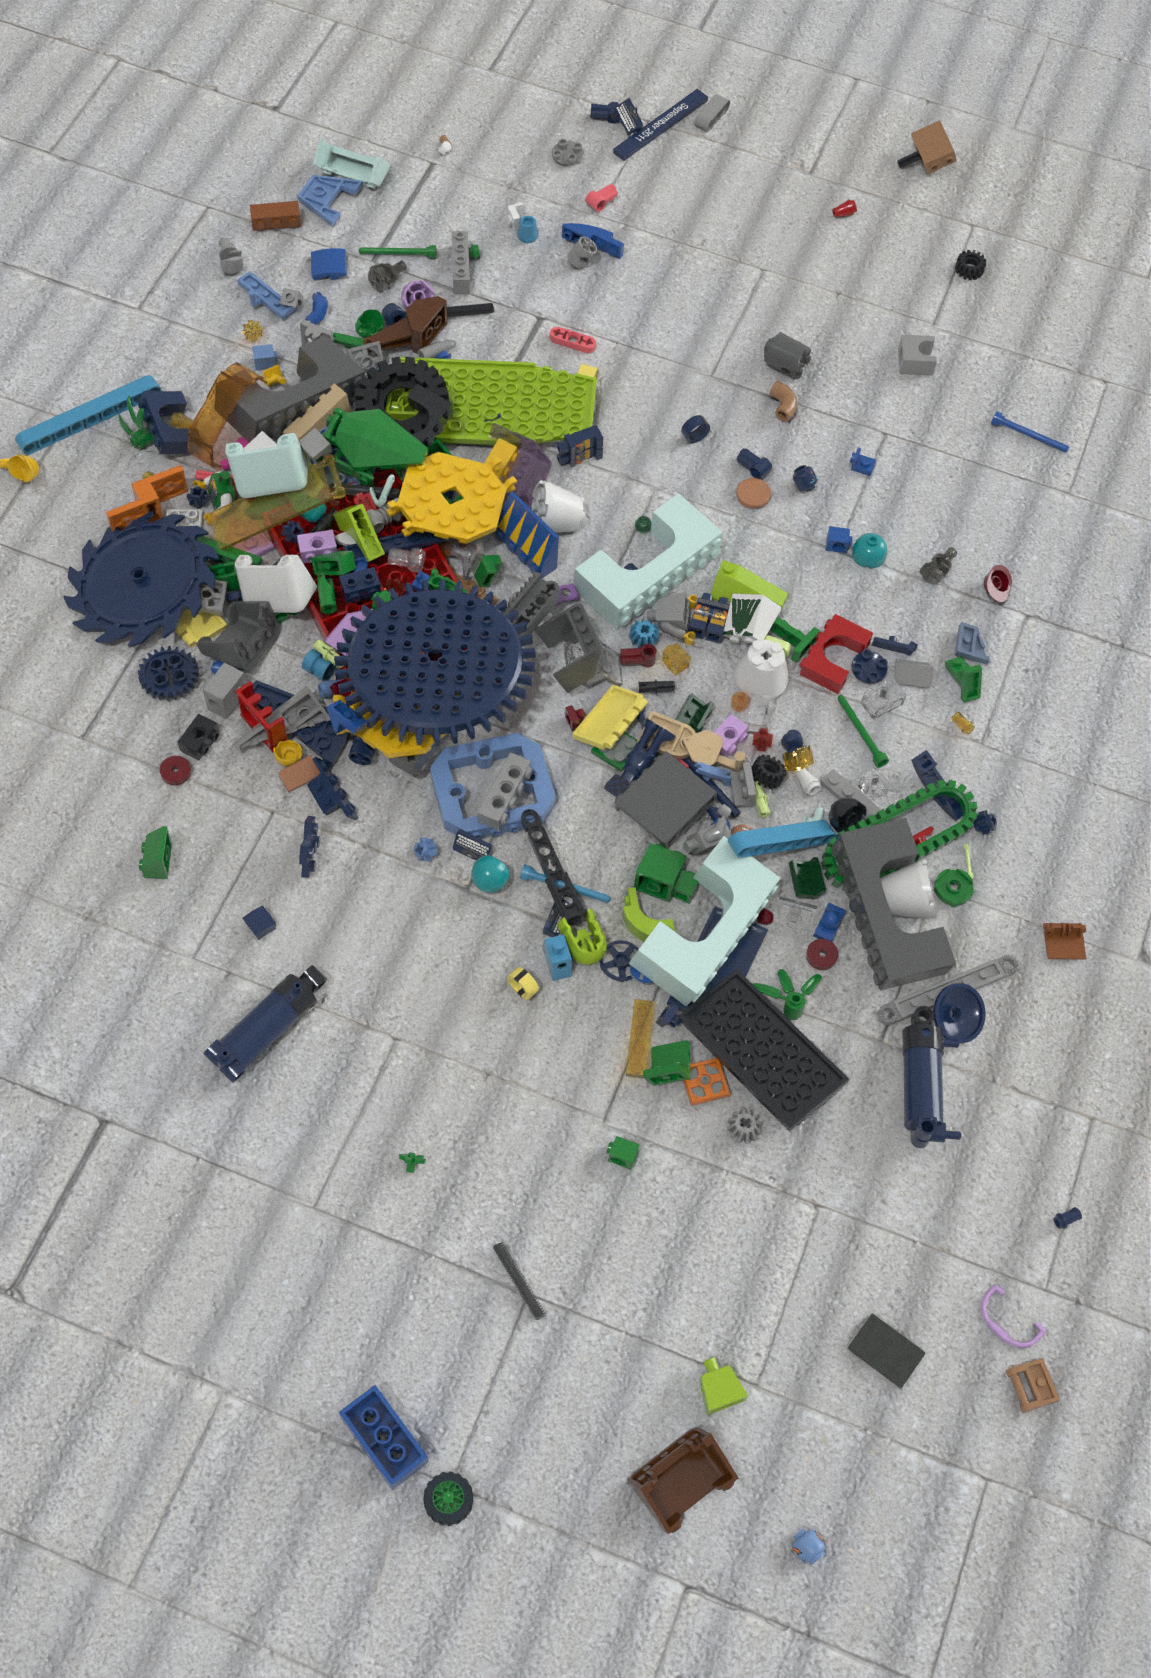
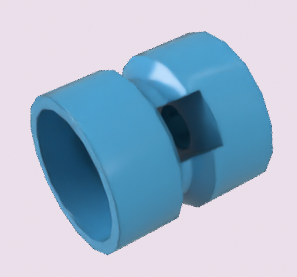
M311 649L302 662V669L308 673H313L321 681L329 680L336 669L334 664L326 661L323 655L315 649Z

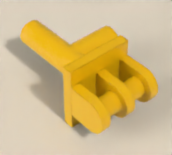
M278 364L264 370L261 374L266 386L271 387L277 383L282 385L286 383V379L283 377Z

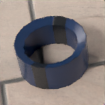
M702 415L691 417L681 428V433L689 443L701 441L710 431V425Z

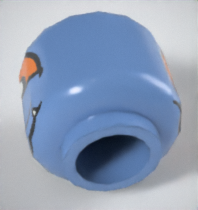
M803 1528L793 1536L796 1541L792 1544V1549L803 1563L810 1562L812 1565L825 1555L824 1549L826 1545L814 1529L806 1532Z

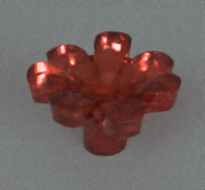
M399 578L386 580L387 585H384V590L389 591V589L393 588L399 597L406 594L403 591L405 585Z

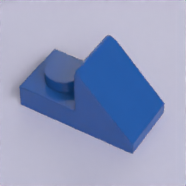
M341 700L327 707V712L336 734L346 728L353 734H356L367 727V720L363 717L356 718L355 711L347 707Z

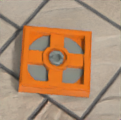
M717 1058L690 1064L691 1079L683 1080L691 1106L730 1097L721 1063Z

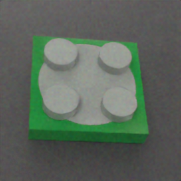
M626 732L621 737H618V741L611 749L605 748L602 750L593 747L591 753L622 772L627 755L637 743V739Z

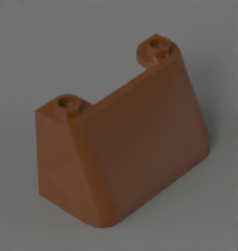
M696 1427L687 1431L634 1472L628 1481L664 1532L670 1534L681 1528L683 1521L681 1515L713 1489L729 1490L739 1478L712 1434Z

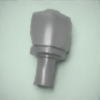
M221 238L219 240L221 247L219 257L221 259L220 266L222 272L234 275L243 270L242 251L230 245L228 238Z

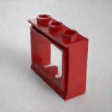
M250 681L235 691L238 694L240 716L251 729L258 723L265 728L268 740L263 742L273 753V748H276L280 741L287 740L285 722L283 717L270 725L266 722L265 719L273 713L272 708L267 706L260 710L257 707V704L261 702V695L254 693L253 683Z

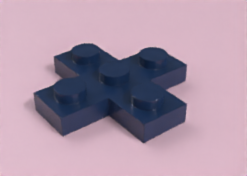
M307 816L304 822V839L300 845L299 865H302L301 877L309 878L311 873L315 872L316 860H313V855L320 846V836H317L318 823H315V816Z

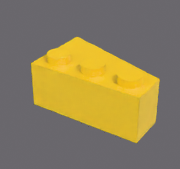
M499 438L484 464H489L495 457L500 458L502 461L498 465L500 471L494 472V474L503 484L522 462L516 446Z

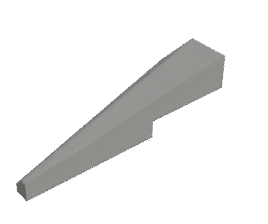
M305 686L265 719L270 725L283 717L286 734H290L299 729L311 727L323 721H329L330 717L311 690ZM258 723L235 741L233 745L237 750L249 745H256L259 742L268 740L267 731Z

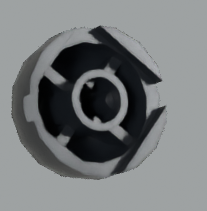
M841 798L831 805L828 815L830 825L838 833L843 830L846 831L850 826H856L861 821L863 815L866 817L867 809L864 804L855 798Z

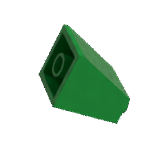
M650 843L636 871L634 881L636 891L670 903L674 886L681 871L684 869L687 856L683 855L680 851L667 849L663 845Z

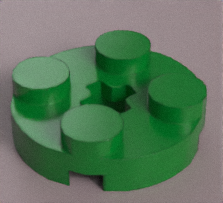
M945 869L937 876L934 892L944 903L949 904L951 907H957L966 903L971 898L974 890L973 880L968 873L961 869ZM949 884L958 885L957 890L951 889Z

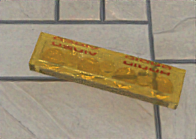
M634 999L626 1076L643 1078V1070L647 1069L654 1001Z

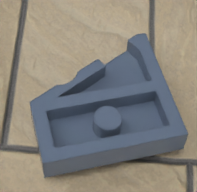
M963 622L959 624L954 655L987 665L990 658L985 654V644L980 637L981 634L978 627Z

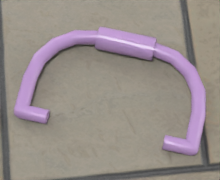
M993 1285L981 1301V1313L983 1319L989 1325L988 1328L1003 1342H1008L1014 1347L1026 1348L1037 1343L1046 1333V1329L1039 1322L1034 1325L1040 1330L1037 1335L1030 1341L1022 1343L1011 1339L1010 1335L997 1323L991 1321L986 1311V1304L995 1291L1001 1296L1004 1294V1291L998 1285Z

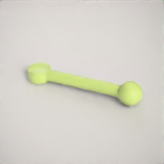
M968 843L964 844V849L966 855L967 873L973 879L974 875L971 873L969 845Z

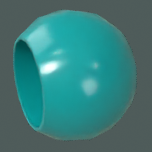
M485 855L474 863L471 870V879L479 890L485 893H495L507 884L509 868L497 858Z

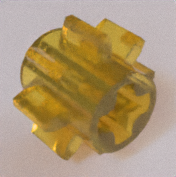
M248 320V324H243L242 334L246 336V340L258 341L257 337L263 336V328L259 325V321Z

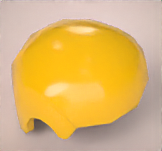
M280 741L277 747L273 748L275 760L284 767L300 761L303 757L302 747L296 741Z

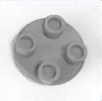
M562 138L553 147L552 156L560 164L571 165L577 163L583 156L582 144Z

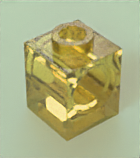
M678 642L672 646H667L663 650L662 662L674 676L689 668L691 657Z

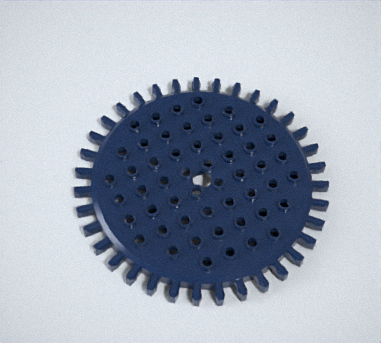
M440 579L439 590H429L427 580H423L422 591L413 592L410 583H406V594L400 597L393 588L389 589L391 600L387 603L379 596H375V605L378 607L376 610L372 611L363 605L361 607L362 614L367 618L364 621L354 616L350 618L351 626L357 628L356 632L343 628V638L351 640V643L337 642V651L348 653V656H334L335 666H348V668L335 670L336 680L350 678V681L338 684L339 692L343 694L354 691V694L345 697L346 705L349 707L360 702L362 705L355 709V716L359 719L367 712H370L372 716L367 720L370 729L379 721L385 723L382 727V735L385 737L393 727L400 729L398 732L399 742H403L407 733L411 732L416 733L417 745L422 744L423 735L425 734L433 735L435 746H439L441 741L440 734L450 733L453 744L458 743L457 732L466 730L472 740L475 738L474 726L481 724L487 732H490L491 723L488 720L489 718L494 716L501 723L506 721L505 714L501 711L504 706L513 712L517 711V703L510 698L516 696L525 700L527 697L526 690L519 688L518 684L528 686L533 684V676L524 675L522 671L535 672L536 663L525 662L523 659L536 658L535 648L522 649L521 647L533 644L532 634L518 636V634L527 631V623L524 621L513 626L512 622L518 619V611L514 610L504 615L502 612L507 609V601L504 599L496 606H493L491 604L494 600L493 592L490 591L481 599L477 597V585H474L470 593L467 594L462 592V581L456 583L454 591L446 590L444 579ZM429 653H441L442 657L438 658L437 661H431Z

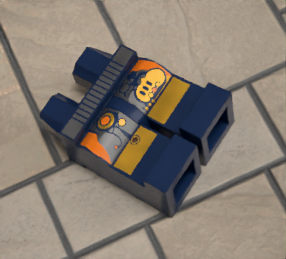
M594 425L574 432L571 436L570 434L564 435V441L557 443L559 452L557 460L559 464L569 463L570 467H574L575 464H580L592 457H595L596 460L602 459L603 436L598 426Z
M704 592L702 597L698 598L688 632L693 631V629L702 631L694 633L696 635L695 638L703 639L709 622L705 640L721 644L730 607L728 605L729 599L719 597V601L715 602L712 601L711 594ZM710 633H711V634H715V635H719V636H718V637H713V636L710 635Z

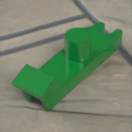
M333 332L334 343L344 345L345 349L363 345V338Z

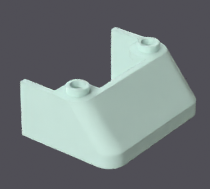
M319 139L313 162L314 166L323 170L322 173L327 175L335 173L354 180H362L364 183H367V187L373 189L376 186H380L390 168V163L378 156L372 158L339 148L322 139Z

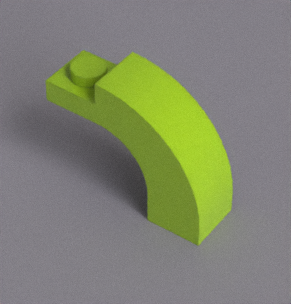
M636 887L628 888L627 895L624 896L625 906H623L622 917L626 927L636 938L645 942L660 921L675 931L673 919L653 920L645 916L639 908Z

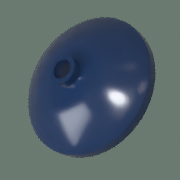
M964 983L950 984L939 992L934 1002L935 1026L943 1030V1037L945 1039L959 1040V1043H967L975 1039L982 1031L986 1017L985 1005L980 994L970 985Z

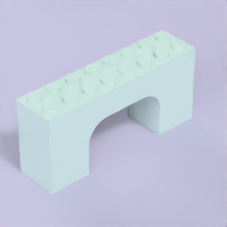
M679 493L653 511L650 533L668 549L647 565L637 570H627L620 567L605 552L600 550L575 568L574 585L578 595L617 630L622 626H626L635 616L641 615L644 609L648 606H653L656 600L660 597H665L672 588L678 587L684 579L690 578L696 570L702 569L708 561L717 558L720 554L723 532Z
M725 836L722 837L693 877L698 883L716 895L722 904V917L708 937L700 942H691L660 921L629 962L631 966L685 1006L691 1001L694 1003L701 996L708 983L717 974L718 969L727 960L729 954L737 946L739 940L745 935L749 926L755 921L759 912L765 907L770 897L779 887L777 885L780 879L779 876L752 856L738 858Z

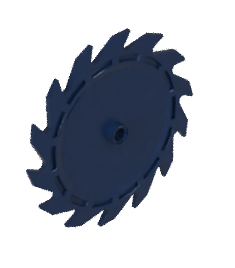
M150 511L132 521L123 530H120V527H116V530L112 532L109 526L98 547L94 548L91 539H89L82 549V570L76 571L70 566L68 571V580L78 591V594L75 597L63 596L69 609L86 615L84 619L74 621L72 624L82 631L106 630L104 634L95 639L97 643L111 644L129 635H133L127 644L128 647H133L144 643L160 627H164L162 637L165 639L177 629L185 610L190 609L193 618L197 616L202 607L200 588L203 585H207L212 590L215 589L216 577L205 565V561L207 559L219 560V557L213 547L196 541L198 537L208 535L209 532L199 526H176L186 518L185 515L170 514L148 523L154 515V512Z

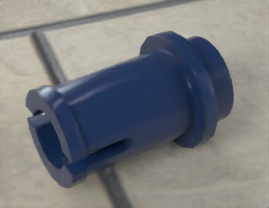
M1074 1207L1062 1214L1057 1213L1053 1220L1057 1228L1066 1229L1067 1225L1081 1220L1082 1214L1078 1208Z

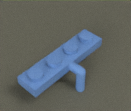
M249 271L237 279L238 285L249 293L251 307H256L262 303L282 320L295 312V308L281 305V296Z

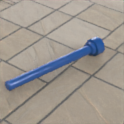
M996 411L991 421V424L995 426L1004 425L1061 451L1067 452L1069 446L1005 419V416Z

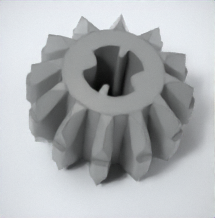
M743 1108L740 1109V1113L733 1112L732 1117L728 1119L730 1125L727 1127V1131L732 1132L730 1135L731 1139L737 1137L738 1143L744 1140L746 1145L749 1144L750 1140L756 1141V1135H760L762 1131L760 1129L762 1122L757 1121L759 1118L758 1114L752 1116L751 1109L748 1113H745Z

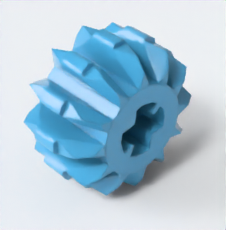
M644 618L641 622L636 620L635 624L630 627L629 632L632 645L637 644V647L640 648L645 644L653 646L657 644L660 636L657 623L652 624L651 620L645 622Z

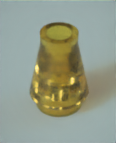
M174 412L170 421V425L177 429H196L198 422L181 412Z

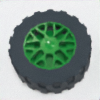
M450 1471L449 1473L442 1472L438 1476L435 1475L427 1483V1487L424 1490L423 1501L428 1516L442 1526L457 1525L460 1521L465 1520L471 1512L473 1505V1492L468 1480L463 1478L461 1474H455Z

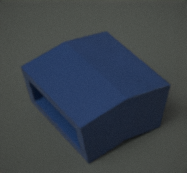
M263 905L242 918L258 940L276 930V922Z

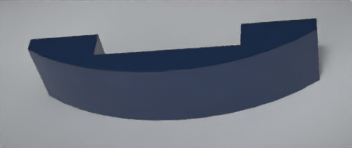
M927 750L911 760L924 787L932 782L935 785L937 781L944 780L935 768L937 763ZM946 795L933 798L955 821L962 817V808L956 799Z

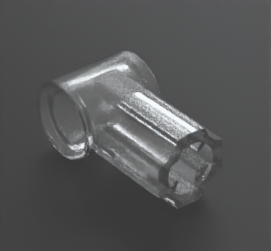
M391 548L388 564L405 566L412 572H420L423 568L426 552L419 548H413L411 551Z

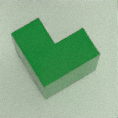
M480 555L472 572L479 587H489L503 564L499 555Z

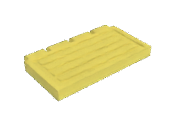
M185 610L175 631L192 648L197 645L196 643L203 636H208L212 639L223 632L227 627V623L218 614L198 612L197 616L193 618L191 611Z
M612 685L572 733L573 739L602 750L605 748L611 749L618 741V737L622 736L639 715V712L647 705L648 701L642 694Z

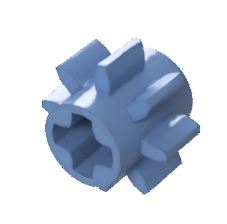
M420 838V842L415 843L414 853L419 857L418 860L432 861V857L437 856L438 847L433 842L434 839Z

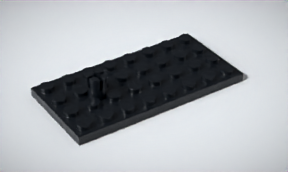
M737 969L678 1015L680 1022L788 1131H791L849 1081V1078Z

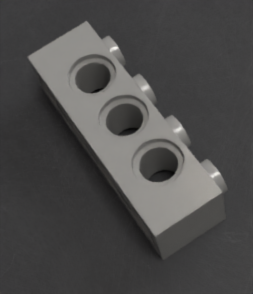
M452 231L453 294H470L468 231Z
M511 752L509 753L477 812V822L499 830L501 825H505L508 819L507 813L510 809L513 810L517 801L515 798L518 794L521 795L525 786L523 783L532 774L533 769H531L530 760Z

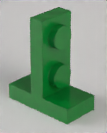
M779 617L775 619L770 630L795 647L791 660L795 663H798L808 652L811 645L817 642L816 638L820 633L819 629L813 627L807 635H804L800 630L795 629Z
M963 657L945 661L946 669L961 686L962 701L967 702L980 698L982 667L980 665L970 667Z

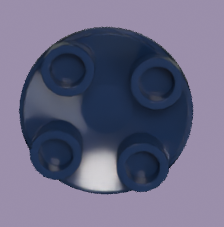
M864 649L854 657L851 669L855 677L864 683H877L886 676L888 661L878 653Z

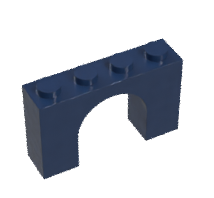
M143 391L141 398L138 400L139 409H144L143 418L147 422L149 433L154 439V445L157 447L159 454H199L203 444L198 429L173 428L164 423L160 418L162 416H183L187 402L182 391Z

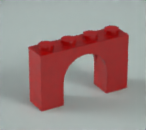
M835 614L832 619L827 620L824 632L820 631L816 638L817 643L811 645L807 653L809 654L808 657L802 659L799 667H801V676L839 694L847 681L849 671L830 662L825 657L823 651L830 646L839 645L859 654L868 648L873 632Z

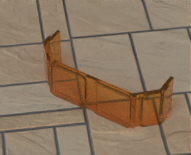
M238 362L227 367L225 371H221L210 389L205 403L200 408L187 434L189 436L188 452L208 465L221 469V466L214 462L213 446L243 390L257 380L267 384L264 377Z

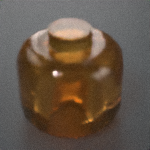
M740 691L734 693L731 698V707L737 712L745 711L749 706V696Z

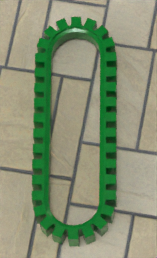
M939 780L935 785L932 782L924 789L917 790L915 794L908 795L905 800L902 798L895 805L891 804L885 810L878 811L876 815L873 814L867 817L865 821L863 819L856 826H850L846 831L843 830L835 838L833 837L824 849L821 857L823 858L821 862L822 870L827 869L824 876L827 880L834 877L832 885L836 888L841 883H844L843 877L839 875L837 870L836 858L833 857L831 851L832 845L840 833L890 822L940 795L956 799L962 808L961 821L916 846L918 855L911 864L914 861L921 860L924 855L926 857L934 850L941 849L943 845L946 846L953 840L961 838L970 829L977 817L975 812L978 808L977 802H971L974 795L971 791L964 794L963 792L967 787L963 784L955 788L956 781L949 780L946 784L945 780ZM901 868L880 873V878Z

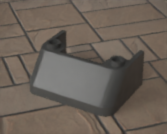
M575 604L535 629L537 635L548 648L562 640L567 645L580 643L584 655L553 674L567 693L595 676L603 647L582 604Z

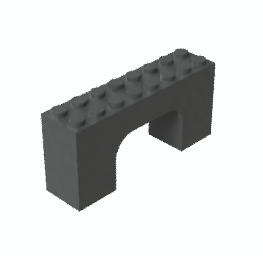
M324 336L299 347L297 374L304 380L303 382L282 391H269L262 388L244 371L216 384L215 411L249 443L262 431L273 439L283 434V431L298 417L302 418L307 408L310 406L314 407L320 401L319 397L321 395H326L332 390L330 387L334 383L347 393L349 403L356 400L354 396L356 388H360L359 381L365 375V371L327 336Z
M907 818L840 833L832 845L831 851L833 857L838 862V873L844 880L843 888L850 899V910L854 912L856 917V928L860 930L862 935V946L868 953V964L874 971L873 979L875 985L881 991L947 974L956 964L944 926L919 933L902 931L893 921L880 882V873L906 867L918 855Z

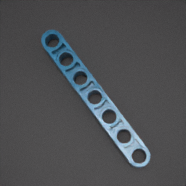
M817 820L736 832L728 838V843L738 858L826 845L833 837H836V834L827 820Z

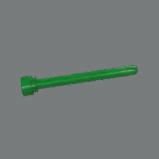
M429 245L426 248L361 247L359 248V253L426 255L429 258H436L437 247L436 245Z
M839 695L837 698L873 754V763L877 768L885 766L889 762L886 753L878 750L845 697Z

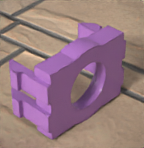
M573 583L559 587V600L555 606L563 602H569L574 599L577 601L579 599L578 592ZM566 589L569 590L571 594L567 597H564L560 594V592Z

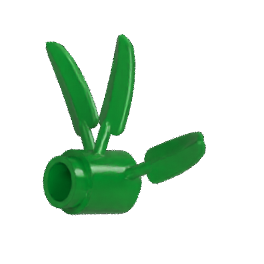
M128 396V410L139 430L133 432L124 423L122 416L118 415L124 431L128 435L131 434L130 442L132 446L141 449L154 443V439L149 433V427H143L144 409H139L136 417L131 398Z
M779 969L778 976L783 991L788 994L786 997L781 995V991L777 988L753 983L761 993L775 999L785 1000L783 1008L785 1016L790 1020H797L803 1015L806 1002L804 996L811 994L821 981L822 976L820 974L813 975L801 987L802 993L800 994L793 992L794 987L785 970Z

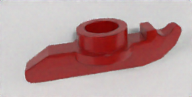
M930 826L913 835L915 844L918 845L926 841V837L931 835L934 828Z

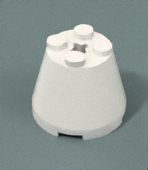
M540 480L536 484L532 493V497L535 498L532 501L531 510L555 533L577 532L580 522H583L585 519V511H583L584 497H580L549 481Z
M755 640L737 663L734 671V684L736 688L738 687L746 695L745 698L755 702L773 701L774 698L785 692L789 681L782 645L770 640Z
M927 860L917 861L880 878L892 916L937 917Z

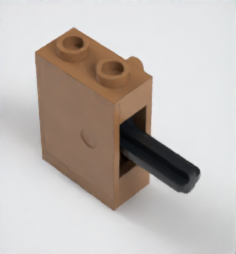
M939 120L911 133L913 144L917 151L897 160L900 168H903L921 159L926 173L929 174L956 162L955 151L941 121Z

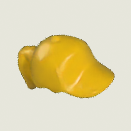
M20 454L11 458L0 459V468H8L10 474L22 482H29L35 479L39 473L37 461L30 456Z

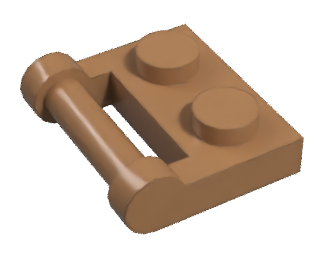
M1043 1358L1006 1370V1374L1011 1378L1020 1400L1022 1413L1060 1401ZM1024 1372L1035 1401L1029 1402L1019 1377L1020 1373Z

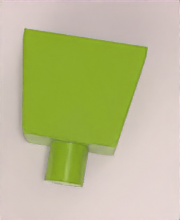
M715 1357L703 1362L707 1373L701 1375L699 1383L707 1416L746 1401L748 1397L747 1392L730 1365L719 1368Z

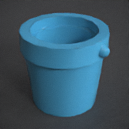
M529 215L521 218L517 231L518 239L523 243H532L538 238L536 219Z

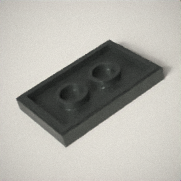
M873 1313L847 1348L900 1389H902L926 1354Z

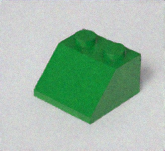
M163 826L147 834L145 842H142L141 851L144 854L143 859L139 861V870L142 871L144 878L168 879L172 842L167 826Z

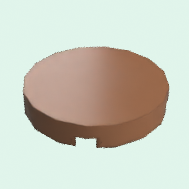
M749 478L743 480L738 485L736 496L739 503L746 508H763L770 500L771 489L763 480Z

